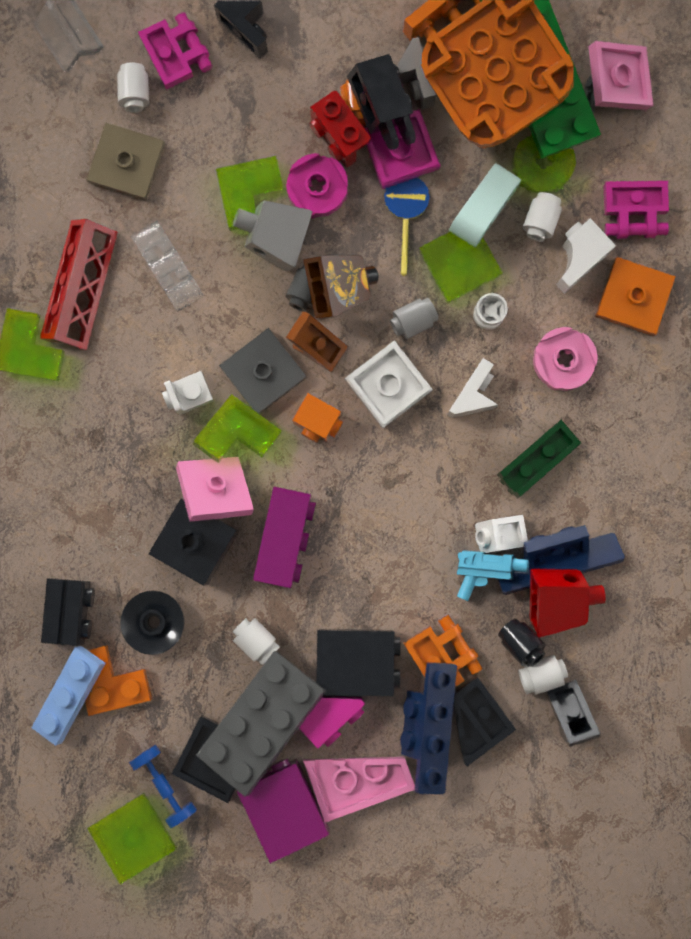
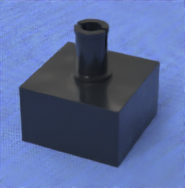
M180 498L148 554L197 583L208 586L239 531L219 519L190 522L185 501Z

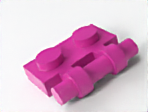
M185 12L175 16L178 26L170 29L166 19L138 32L166 90L194 77L190 65L194 63L199 65L202 72H207L213 67L209 60L210 53L207 47L201 44L196 35L198 30L194 22L189 21ZM186 40L190 50L182 53L177 42Z
M668 181L605 182L603 185L604 215H617V223H605L604 233L607 236L627 239L628 236L644 235V238L668 235V223H657V215H666L669 212ZM629 215H644L645 222L629 223Z

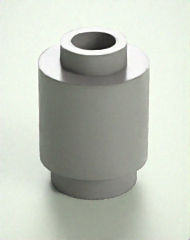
M419 298L393 311L394 318L390 320L395 334L398 337L402 335L407 340L433 327V323L438 321L439 317L429 298L424 300Z

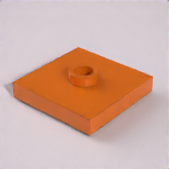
M616 257L595 317L655 336L676 276Z

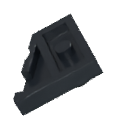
M477 676L455 692L453 707L463 762L466 766H469L513 733L516 728Z

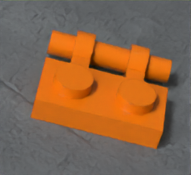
M448 614L438 620L444 630L443 633L436 636L429 626L403 644L424 677L428 662L455 664L457 666L456 687L465 681L458 671L460 668L466 665L472 675L483 668L477 660V652L474 648L470 649L461 635L463 630L458 623L454 624ZM449 641H451L460 655L453 661L443 647Z

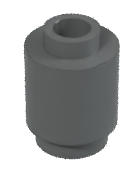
M304 264L302 268L297 269L286 293V298L290 301L289 305L301 312L313 309Z

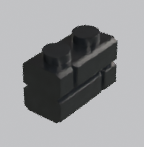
M47 578L41 643L80 646L85 644V639L90 638L92 622L87 620L88 607L93 606L95 590L90 588V581Z

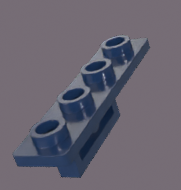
M585 525L566 527L558 533L547 536L538 535L529 541L523 542L524 558L520 559L529 560L528 572L514 571L513 580L498 579L503 595H508L530 589V569H577L583 574L622 563L625 556L615 533L589 539L590 535Z
M428 662L426 664L424 692L407 690L406 700L403 705L405 717L400 745L402 755L417 760L415 792L418 794H445L457 672L455 664Z

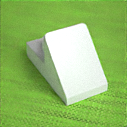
M484 358L481 360L447 413L448 416L454 418L495 409L498 404L477 391L478 389L485 391L494 375L489 372L494 364Z

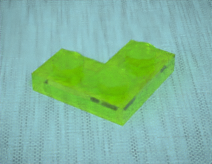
M276 156L216 168L229 231L239 229L233 226L234 218L239 208L255 214L256 206L253 195L283 189Z
M7 308L0 339V371L59 382L65 351L35 345L41 316L37 313Z
M231 394L194 439L193 445L217 463L220 462L236 440L263 458L281 435L282 430Z

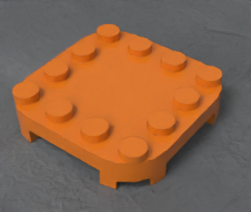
M483 0L438 33L434 31L426 39L427 42L422 52L421 67L427 81L461 134L470 143L477 145L479 148L494 147L506 142L560 105L568 97L574 85V65L571 57L560 44L535 5L534 0Z

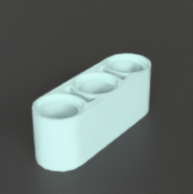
M495 163L458 213L449 231L473 247H476L516 191L521 179Z

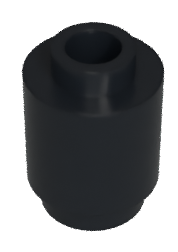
M515 618L500 630L498 636L502 639L501 644L521 666H526L527 664L534 666L545 656L543 650L546 644L525 622H520Z

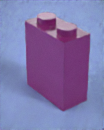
M285 758L271 765L272 771L264 774L249 796L245 797L237 790L270 864L329 836V826L324 821L320 807L297 759L290 762L288 758Z

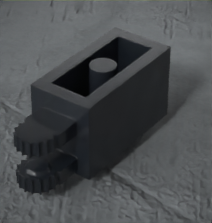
M390 54L356 63L347 75V78L369 133L373 134L380 131L385 145L388 149L393 150L399 146L398 135L394 128L397 126L405 144L415 143L416 134L410 120V115L413 113L412 102L409 95L403 89L400 81V71L397 65L393 63Z

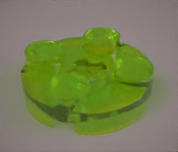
M531 134V136L526 137L518 144L513 156V171L521 179L519 185L534 193L558 192L570 180L575 170V152L573 148L547 157V161L552 162V166L542 169L540 165L536 164V160H540L541 157Z

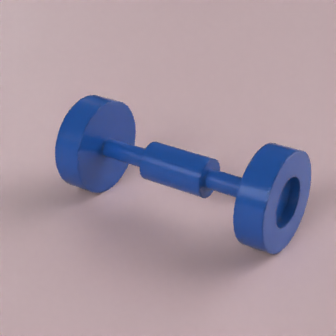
M155 744L131 760L129 764L133 771L144 764L154 777L152 779L153 784L162 798H167L175 811L165 819L171 829L194 814L197 808L192 801L181 808L172 795L174 790L163 773L159 774L151 762L154 757L161 753Z

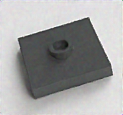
M269 328L219 365L257 415L261 414L307 378Z

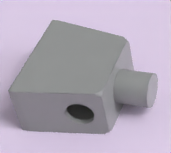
M263 201L257 206L255 214L239 208L235 215L233 226L249 232L245 242V247L248 250L288 272L296 267L313 211Z

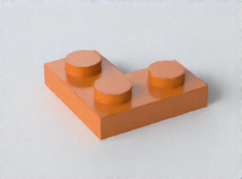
M108 646L88 650L106 663L85 700L88 716L152 700L145 669L114 676Z

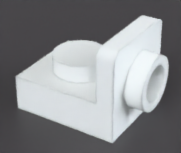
M201 371L175 382L170 380L164 382L167 390L162 392L165 403L169 410L174 408L179 415L214 401Z
M523 515L491 519L475 524V538L480 552L490 553L524 547L523 542L528 541Z

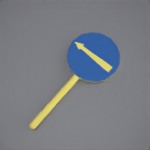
M418 177L387 187L384 193L385 206L389 212L397 218L403 219L402 276L407 275L409 219H414L423 214L428 207L430 199L429 189Z

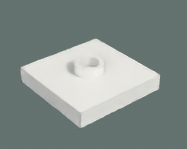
M395 340L345 378L346 382L382 428L386 427L433 390Z

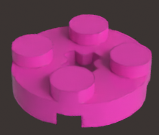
M313 153L301 157L292 165L286 184L288 198L294 207L313 211L311 218L324 217L334 213L347 198V174L343 166L336 159ZM311 180L324 181L326 184L322 187L323 191H311L309 189L312 186Z

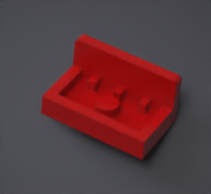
M334 90L310 106L312 121L309 124L318 138L323 136L328 142L329 146L327 149L332 158L338 162L341 161L348 168L356 162L357 151L370 143L371 137L338 91Z

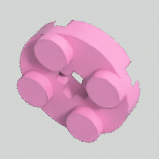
M561 327L544 335L536 346L533 357L534 369L539 379L548 388L570 391L579 388L590 379L598 357L594 343L586 334L572 330L573 328ZM564 351L566 355L571 354L573 356V360L569 362L570 367H565L563 364L558 363L557 359L560 358L559 352Z

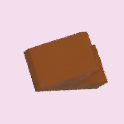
M304 311L286 336L293 343L292 347L296 351L330 372L333 371L348 348L345 343L317 319Z

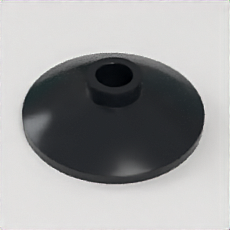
M145 591L134 596L124 607L120 620L122 635L126 642L134 650L148 655L161 654L175 646L182 636L185 624L184 614L179 603L173 597L161 591ZM152 616H156L160 620L157 628H152L149 625V619Z

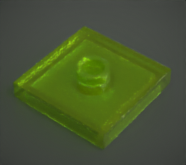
M448 232L419 247V252L447 304L503 274L484 237L476 247H473L452 232Z
M145 793L140 794L87 828L120 885L177 849Z

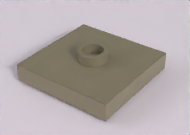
M105 123L86 180L90 184L147 201L165 142L158 138Z

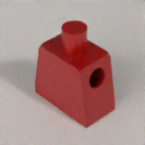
M530 569L529 619L538 637L586 625L589 620V606L606 602L603 585L589 586L580 570Z

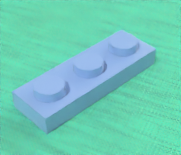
M83 646L75 647L31 728L55 746L61 744L106 663Z

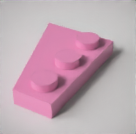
M405 757L303 760L325 823L415 790Z

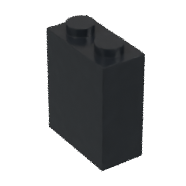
M318 629L316 683L326 690L324 695L394 696V688L400 689V669H394V656H400L401 652L400 637H395L394 630Z

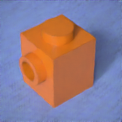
M307 393L292 420L294 425L303 429L301 432L303 436L316 443L319 439L326 442L329 436L335 438L343 424V421L339 419L341 416L340 410Z

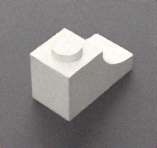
M591 218L583 225L578 221L565 233L567 240L562 247L567 253V268L556 284L564 294L601 262L616 246Z

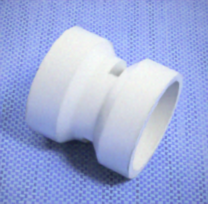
M488 293L482 296L477 302L473 313L476 324L486 330L497 328L507 315L508 307L505 299L495 293Z

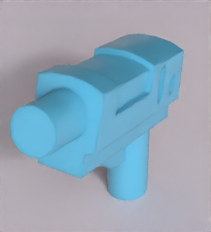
M463 550L458 553L459 564L457 574L464 575L465 578L457 597L469 601L474 586L483 587L488 585V578L513 580L514 571L528 572L529 560L516 559L515 555L504 554L502 556L486 554L480 551Z

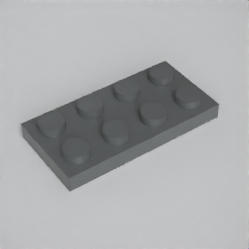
M274 651L196 756L243 796H249L326 693V690L283 655Z

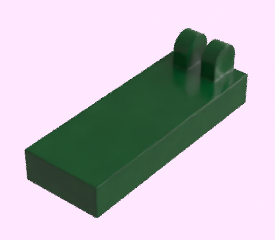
M560 420L497 474L500 478L499 481L502 485H506L509 488V493L511 495L514 494L518 499L576 449L581 442L566 424Z

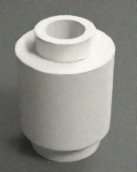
M134 62L122 64L120 71L117 73L118 104L125 108L127 112H141L143 108L149 105L148 73L145 72V67L142 64Z
M540 192L537 198L532 200L523 225V229L527 232V237L539 242L552 238L562 211L560 206L562 201L559 197L550 193Z
M245 618L233 630V633L236 635L233 642L254 662L257 660L261 665L280 647L274 642L276 638L256 618L251 622Z
M554 655L542 658L534 666L527 664L525 668L518 670L526 694L534 692L537 695L564 686V678L568 677L563 660H557Z

